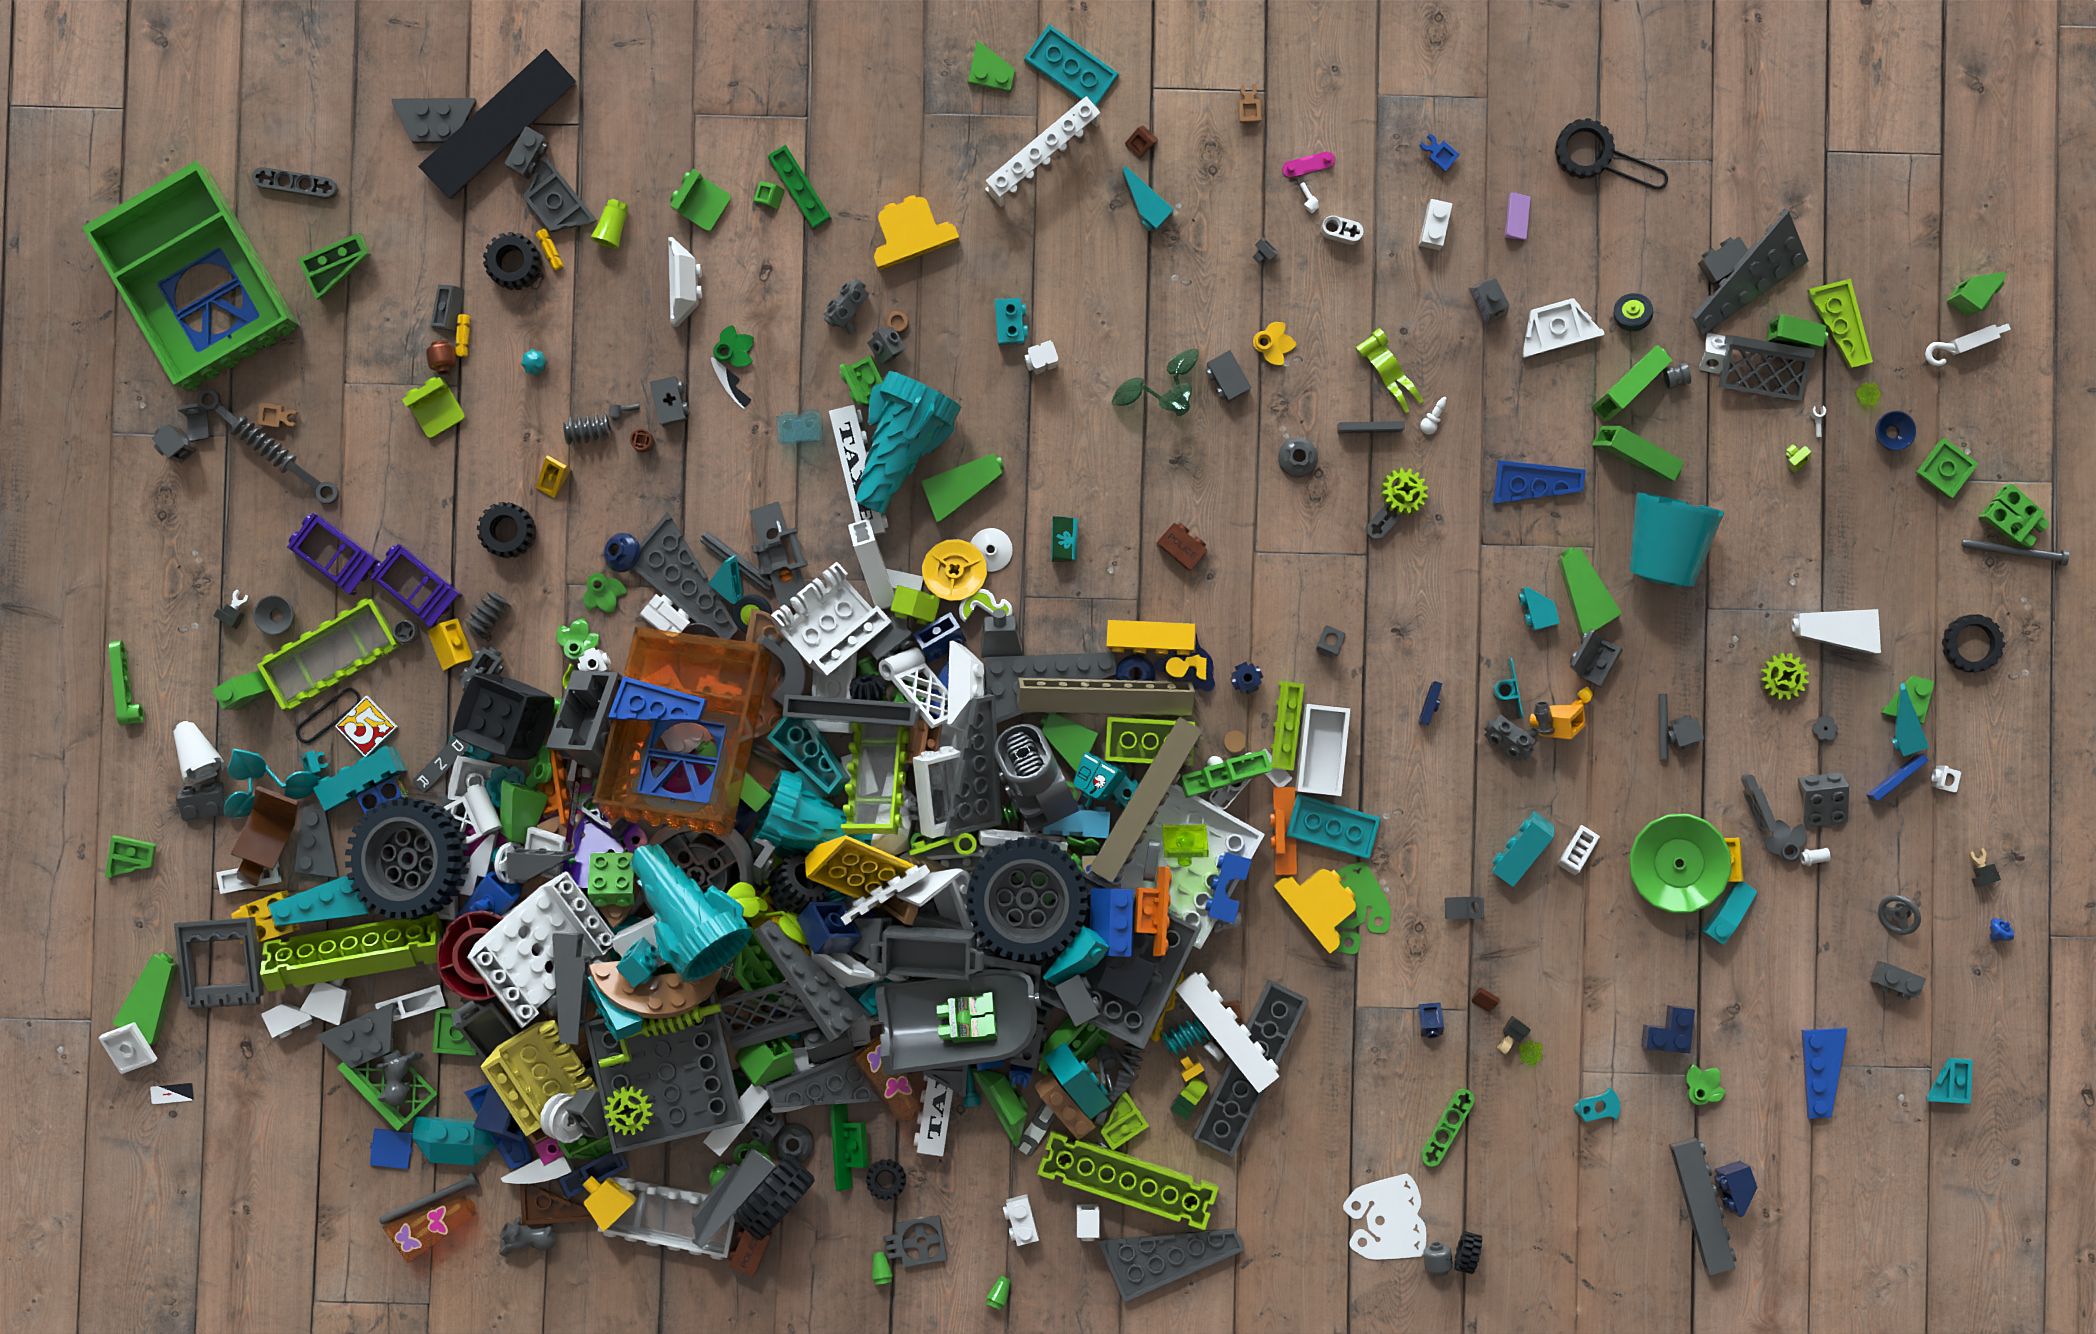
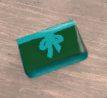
M1053 516L1051 562H1071L1077 560L1078 518Z

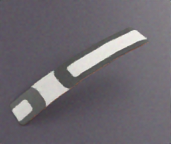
M1043 1102L1023 1134L1019 1145L1016 1146L1017 1149L1028 1156L1032 1155L1056 1116L1045 1102Z

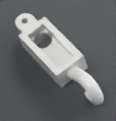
M2009 323L2000 327H1996L1994 324L1949 343L1933 342L1926 348V360L1933 366H1942L1946 364L1947 360H1935L1932 356L1934 349L1946 350L1951 352L1953 356L2000 338L1999 334L2011 330Z

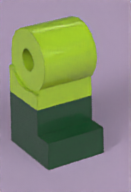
M1196 1076L1191 1078L1171 1103L1170 1109L1187 1120L1196 1104L1206 1092L1208 1085Z

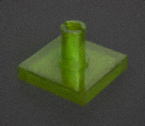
M1206 824L1162 825L1164 858H1178V864L1187 867L1192 864L1191 857H1209Z

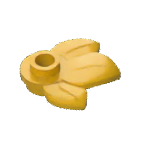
M1283 322L1269 324L1265 331L1258 332L1253 339L1254 348L1263 353L1267 362L1274 365H1283V353L1291 351L1296 346V342L1290 336L1283 334L1285 331V323ZM1260 339H1266L1268 341V344L1266 346H1262L1260 344Z

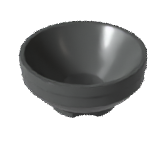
M1300 437L1286 441L1281 446L1278 454L1280 467L1286 474L1293 477H1303L1311 473L1318 460L1315 446L1309 440ZM1295 450L1304 451L1305 460L1296 462L1293 459V452Z
M269 595L262 598L256 604L253 618L256 626L262 632L277 635L291 627L294 620V610L291 603L285 598ZM276 609L281 610L283 613V618L279 622H274L271 618L272 612Z
M800 1123L784 1125L774 1139L775 1151L782 1160L788 1155L793 1156L798 1162H802L808 1158L814 1147V1138L811 1131ZM790 1138H795L799 1142V1148L796 1151H790L786 1146L787 1140Z

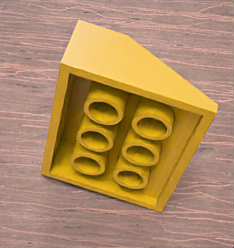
M846 835L817 845L805 857L806 877L856 899L862 896L867 899L872 896L870 894L871 891L879 886H882L884 889L889 886L888 881L898 875L900 878L906 876L905 871L915 866ZM878 902L876 907L879 908L884 902Z

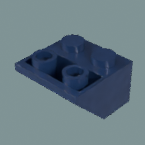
M488 1086L473 1128L510 1143L522 1142L524 1136L522 1129L495 1088Z
M1737 1161L1716 1168L1717 1175L1714 1176L1717 1187L1719 1189L1722 1188L1724 1196L1721 1199L1725 1209H1729L1731 1213L1738 1217H1743L1758 1187L1751 1167L1741 1161Z

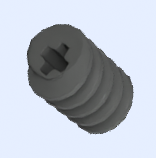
M603 413L602 420L595 414L593 421H591L589 415H586L584 422L580 416H577L575 423L571 417H569L568 423H563L564 437L567 445L572 443V439L576 444H579L581 438L584 443H588L589 438L596 442L598 435L601 441H605L607 435L611 439L610 423L606 413Z
M488 591L487 595L490 599L482 598L481 601L484 606L476 605L478 613L470 612L473 619H464L467 627L482 639L484 637L481 632L487 634L490 632L487 625L495 626L492 619H501L498 612L504 614L507 612L504 605L512 606L496 592Z

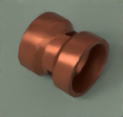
M637 429L632 432L630 443L637 451L648 452L654 446V438L647 430Z

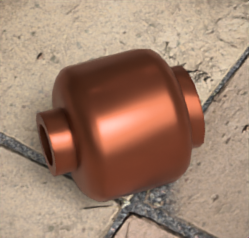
M445 340L432 342L431 346L426 350L428 366L431 370L437 371L438 374L449 373L450 369L454 368L457 364L455 348Z

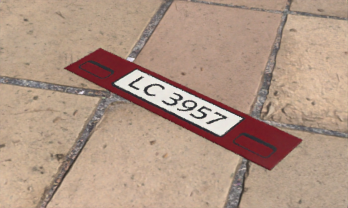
M578 763L576 765L565 839L570 845L572 844L583 768Z

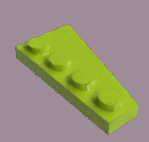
M1851 279L1808 289L1807 292L1849 369L1872 363L1873 360Z

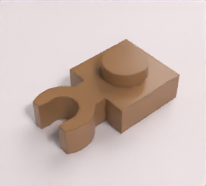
M1256 84L1252 85L1251 93H1247L1244 90V85H1241L1240 94L1244 100H1238L1239 123L1261 122L1260 99H1254L1257 92Z
M260 403L257 424L281 428L282 422L290 427H296L297 424L290 422L289 417L291 415H298V412L295 410L283 412L284 407L281 405Z

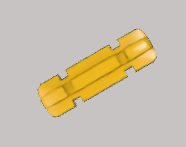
M546 229L536 232V236L541 242V247L547 259L550 260L551 268L554 271L562 268V260L558 257L559 254L552 240L549 239L548 231Z
M459 314L457 318L459 326H457L456 332L457 347H455V354L458 357H467L470 316Z

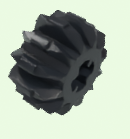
M874 673L871 675L865 674L864 676L859 675L858 678L852 679L850 683V696L852 699L882 701L887 695V685L881 675H875Z

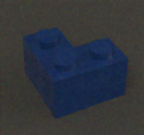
M1667 1005L1665 1027L1643 1024L1641 1046L1646 1049L1690 1054L1695 1010L1688 1007Z

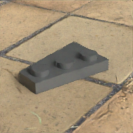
M303 807L294 872L339 877L338 869H336V857L332 847L327 811L320 808Z

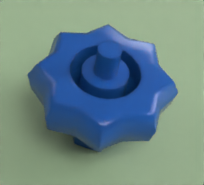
M1993 918L1991 920V934L1989 936L1994 942L1999 940L2011 941L2014 939V930L2010 927V922H2005L2001 918Z

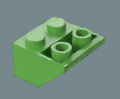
M2001 272L1973 276L1960 283L1947 302L1967 317L1974 313L1978 314L1991 304L1992 300L1990 297L1993 293H1998L2005 284L2003 280L2007 274Z
M783 1037L743 1047L735 1057L737 1063L754 1087L795 1072L794 1052Z

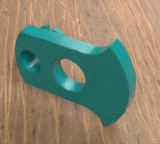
M1607 1088V1091L1602 1095L1579 1100V1103H1576L1574 1106V1112L1584 1122L1609 1116L1613 1120H1617L1620 1113V1101L1615 1091ZM1597 1101H1602L1604 1104V1109L1600 1113L1595 1111Z

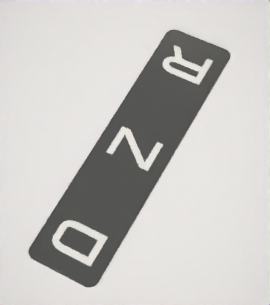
M454 737L413 779V783L423 792H426L456 761L457 756H461L469 748V745Z

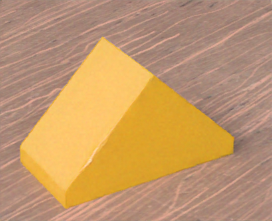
M547 455L536 488L555 498L572 469Z

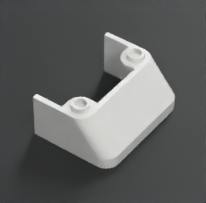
M956 868L928 873L922 879L896 894L897 898L919 907L931 898H934L940 917L959 922L964 930L974 931L966 906L970 875L965 870ZM977 933V946H979L982 941Z

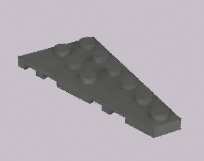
M1784 208L1779 214L1781 217L1774 225L1770 224L1764 237L1750 247L1733 267L1734 271L1732 274L1719 283L1720 288L1713 295L1708 296L1693 313L1692 318L1699 333L1704 335L1809 262L1788 210Z
M667 512L640 543L639 560L633 569L694 621L706 624L716 630L722 644L726 646L738 632L739 628L736 626L716 590L708 585L710 580Z
M1114 652L984 658L986 695H995L996 719L1018 711L1016 701L1018 678L1102 680L1116 674Z
M987 694L973 697L971 700L944 836L952 837L1001 825L999 767L994 755V745L997 740L995 695Z
M771 919L753 931L829 1042L836 1039L867 1012L792 939L788 938Z
M881 1040L765 1086L772 1107L909 1100V1097L900 1092H897L891 1098L884 1096L887 1080L889 1078L897 1080L901 1074L884 1076L882 1063L877 1072L873 1073L871 1071L867 1055L869 1052H875L876 1047L881 1045Z
M1236 1228L1098 1240L1124 1302L1245 1250Z

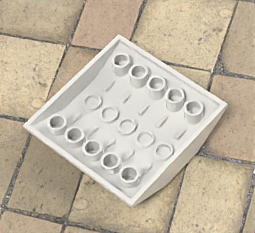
M1171 784L1166 791L1170 794L1164 805L1159 803L1155 810L1158 812L1157 817L1152 824L1148 822L1144 829L1147 831L1141 843L1137 841L1133 849L1136 852L1130 862L1126 860L1121 867L1125 870L1120 881L1116 883L1108 882L1112 885L1121 883V889H1134L1136 895V888L1157 889L1158 867H1170L1172 881L1169 885L1171 903L1168 907V913L1201 928L1194 945L1201 949L1217 921L1216 918L1207 916L1208 911H1205L1207 899H1212L1214 890L1210 888L1213 877H1218L1220 869L1216 868L1219 856H1224V852L1251 859L1265 834L1198 796L1185 798L1182 787L1177 784L1175 786ZM1150 839L1161 841L1154 882L1143 881ZM1092 871L1091 876L1098 878L1099 875ZM1232 879L1227 883L1225 891L1229 898L1240 879Z

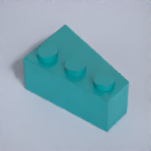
M591 976L588 977V1001L591 1004L595 1002L599 1009H596V1012L599 1016L603 1015L606 1020L605 1025L614 1039L619 1041L640 1032L641 1024L644 1021L643 1017H639L637 1013L628 1010L624 1012L612 1005L609 999L602 992L598 991Z
M1065 1042L1044 1057L1061 1085L1090 1120L1111 1105V1102L1106 1097L1109 1095L1107 1089L1102 1083L1098 1085L1100 1081L1093 1072L1089 1074L1090 1068L1083 1060L1081 1062L1078 1060Z

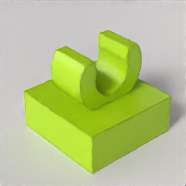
M1793 444L1786 449V456L1789 458L1788 468L1793 473H1796L1811 460V451L1806 446L1800 451Z

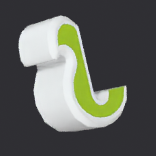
M981 588L975 595L962 600L959 607L960 618L964 623L968 620L976 606H979L992 616L993 612L997 609L1004 610L1006 616H1012L1013 613L1012 606L1007 600L1002 599L1000 604H996L993 594Z

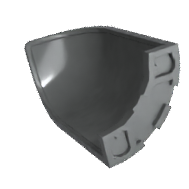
M1004 968L977 971L971 982H965V980L927 977L877 984L875 997L879 1023H884L882 1025L883 1034H880V1057L884 1076L999 1061L1017 1055L1030 1044L1036 1033L1037 1007L1041 1006L1040 994L1035 993L1031 977L1022 971ZM992 992L995 1001L998 1040L960 1042L953 1044L952 1040H940L938 1026L950 1025L949 1018L938 1019L937 1005L948 1003L950 998L982 996L983 993Z

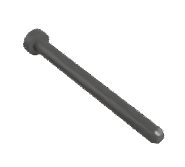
M1964 539L1961 542V545L1965 548L2058 561L2059 565L2066 566L2069 561V551L2066 550L2057 553Z
M475 1172L468 1174V1178L381 1216L379 1221L381 1224L389 1223L470 1186L476 1188L480 1186L479 1179Z

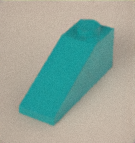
M1125 166L1122 174L1139 218L1142 220L1140 223L1148 231L1152 229L1156 233L1173 214L1174 209Z
M1904 683L1899 686L1894 728L1896 738L1892 739L1896 751L1901 750L1903 757L1929 748L1928 741Z
M1744 881L1736 882L1700 931L1717 944L1724 945L1738 927L1757 891Z
M1082 926L1078 934L1074 936L1072 942L1067 945L1043 978L1046 981L1059 985L1096 966L1110 947L1096 931Z

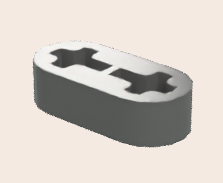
M1386 504L1368 523L1366 527L1367 535L1376 540L1382 538L1400 518L1401 514L1397 515V509L1394 512L1396 517H1390L1385 521L1383 518L1387 515L1386 508L1389 509L1391 506ZM1382 522L1383 526L1380 528L1382 533L1372 534V524L1376 526Z
M1149 840L1143 881L1154 882L1161 841Z

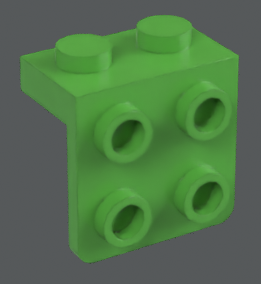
M692 169L690 173L687 172L681 182L683 185L680 190H676L671 196L670 206L675 212L706 231H711L729 204L731 195L703 178L700 172Z
M871 355L853 365L844 363L840 365L842 371L839 373L844 383H848L851 389L849 391L851 399L854 403L857 402L863 406H869L873 386L881 384L884 380Z
M592 853L590 855L588 897L592 905L604 907L607 904H616L625 907L629 904H635L634 870L630 866L633 853Z

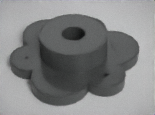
M1831 716L1819 717L1817 723L1812 726V731L1817 734L1820 740H1832L1835 737L1838 726L1834 724V718Z

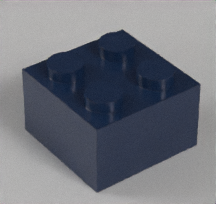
M810 902L797 917V921L814 954L849 953L861 939L862 935L854 920L845 925L841 919L848 912L844 902Z

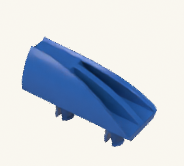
M496 872L487 873L455 919L473 911H487L504 916L520 896L521 883H504L499 880Z

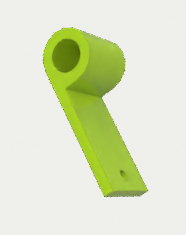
M963 833L925 844L924 840L913 843L912 846L915 848L909 850V853L914 855L953 842L954 848L958 853L970 855L975 851L977 843L974 836L970 833Z

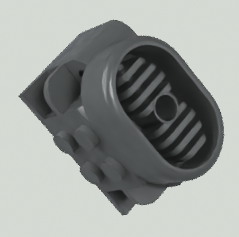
M573 670L564 697L561 700L557 717L554 720L546 748L558 750L562 758L575 760L579 765H584L590 772L595 774H607L619 768L628 757L638 727L637 720H610L608 718L623 677L618 672Z
M1019 724L1008 728L997 738L994 745V755L1001 768L998 774L1003 784L1008 783L1005 789L1010 799L1015 798L1011 800L1016 812L1021 811L1031 833L1080 811L1042 730L1031 724Z

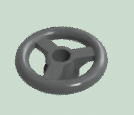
M1890 895L1885 897L1879 904V918L1890 931L1907 935L1915 932L1920 926V911L1909 898L1901 895ZM1898 901L1895 907H1887L1888 903ZM1913 913L1914 922L1910 927H1908L1907 919ZM1885 914L1893 916L1899 922L1901 928L1890 923Z

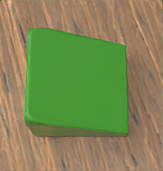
M760 181L753 202L773 209H779L785 190L776 184Z

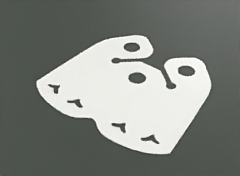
M1406 1173L1356 1188L1344 1202L1343 1209L1352 1218L1359 1219L1367 1210L1369 1202L1374 1201V1206L1371 1207L1366 1216L1368 1229L1377 1237H1380L1381 1240L1376 1242L1375 1238L1364 1229H1359L1353 1234L1349 1242L1350 1247L1365 1258L1375 1260L1421 1257L1426 1247V1227L1423 1220L1418 1216L1421 1197L1412 1177ZM1405 1181H1407V1185L1411 1187L1410 1189L1404 1187ZM1412 1197H1413V1200H1412V1201H1413L1414 1205H1412V1204L1409 1202V1200H1410ZM1354 1201H1358L1361 1204V1208L1357 1211L1351 1207ZM1377 1216L1384 1217L1385 1222L1383 1225L1376 1224L1375 1219ZM1416 1224L1418 1225L1419 1233L1413 1230ZM1364 1237L1367 1240L1365 1247L1358 1245L1359 1238ZM1418 1241H1420V1243H1419V1245H1418V1248H1419V1249L1417 1250V1248L1414 1246V1244H1416Z

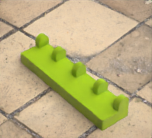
M1278 681V686H1281L1279 701L1276 700L1278 713L1277 721L1273 722V726L1276 729L1274 744L1270 745V748H1273L1270 765L1272 768L1294 771L1304 684Z

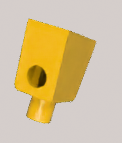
M593 1176L589 1177L582 1184L591 1194L583 1203L603 1232L637 1200L632 1193L609 1177L601 1185Z

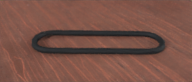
M1603 149L1597 154V161H1599ZM1614 150V153L1662 172L1665 176L1664 183L1660 186H1655L1610 167L1606 168L1608 171L1654 189H1661L1668 183V175L1665 170Z
M347 688L297 726V738L304 743H310L345 717L360 702L359 692L352 688ZM348 691L356 694V704L308 740L300 737V728Z

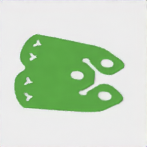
M1357 862L1338 870L1337 874L1341 878L1346 874V881H1340L1339 883L1344 889L1349 887L1356 896L1353 899L1356 903L1354 910L1356 918L1351 920L1346 917L1335 926V930L1337 931L1338 927L1356 928L1365 921L1367 907L1371 906L1372 911L1369 914L1367 928L1373 933H1386L1390 927L1391 908L1367 863ZM1359 868H1362L1359 874L1353 872V870H1358ZM1376 917L1383 918L1384 922L1381 926L1374 924ZM1338 932L1341 938L1339 939L1340 944L1335 951L1347 954L1358 953L1361 943L1360 935L1356 932ZM1346 938L1353 939L1354 944L1352 947L1344 945Z

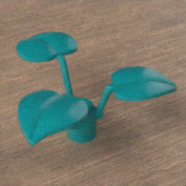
M233 749L231 760L228 764V774L235 780L248 779V792L237 791L230 795L224 804V815L229 818H240L250 815L255 796L252 795V778L259 779L263 777L265 772L281 788L285 789L284 795L291 799H302L314 793L313 788L318 785L317 782L322 779V776H317L311 772L299 771L287 777L286 784H284L269 769V766L266 765L265 760L259 753Z

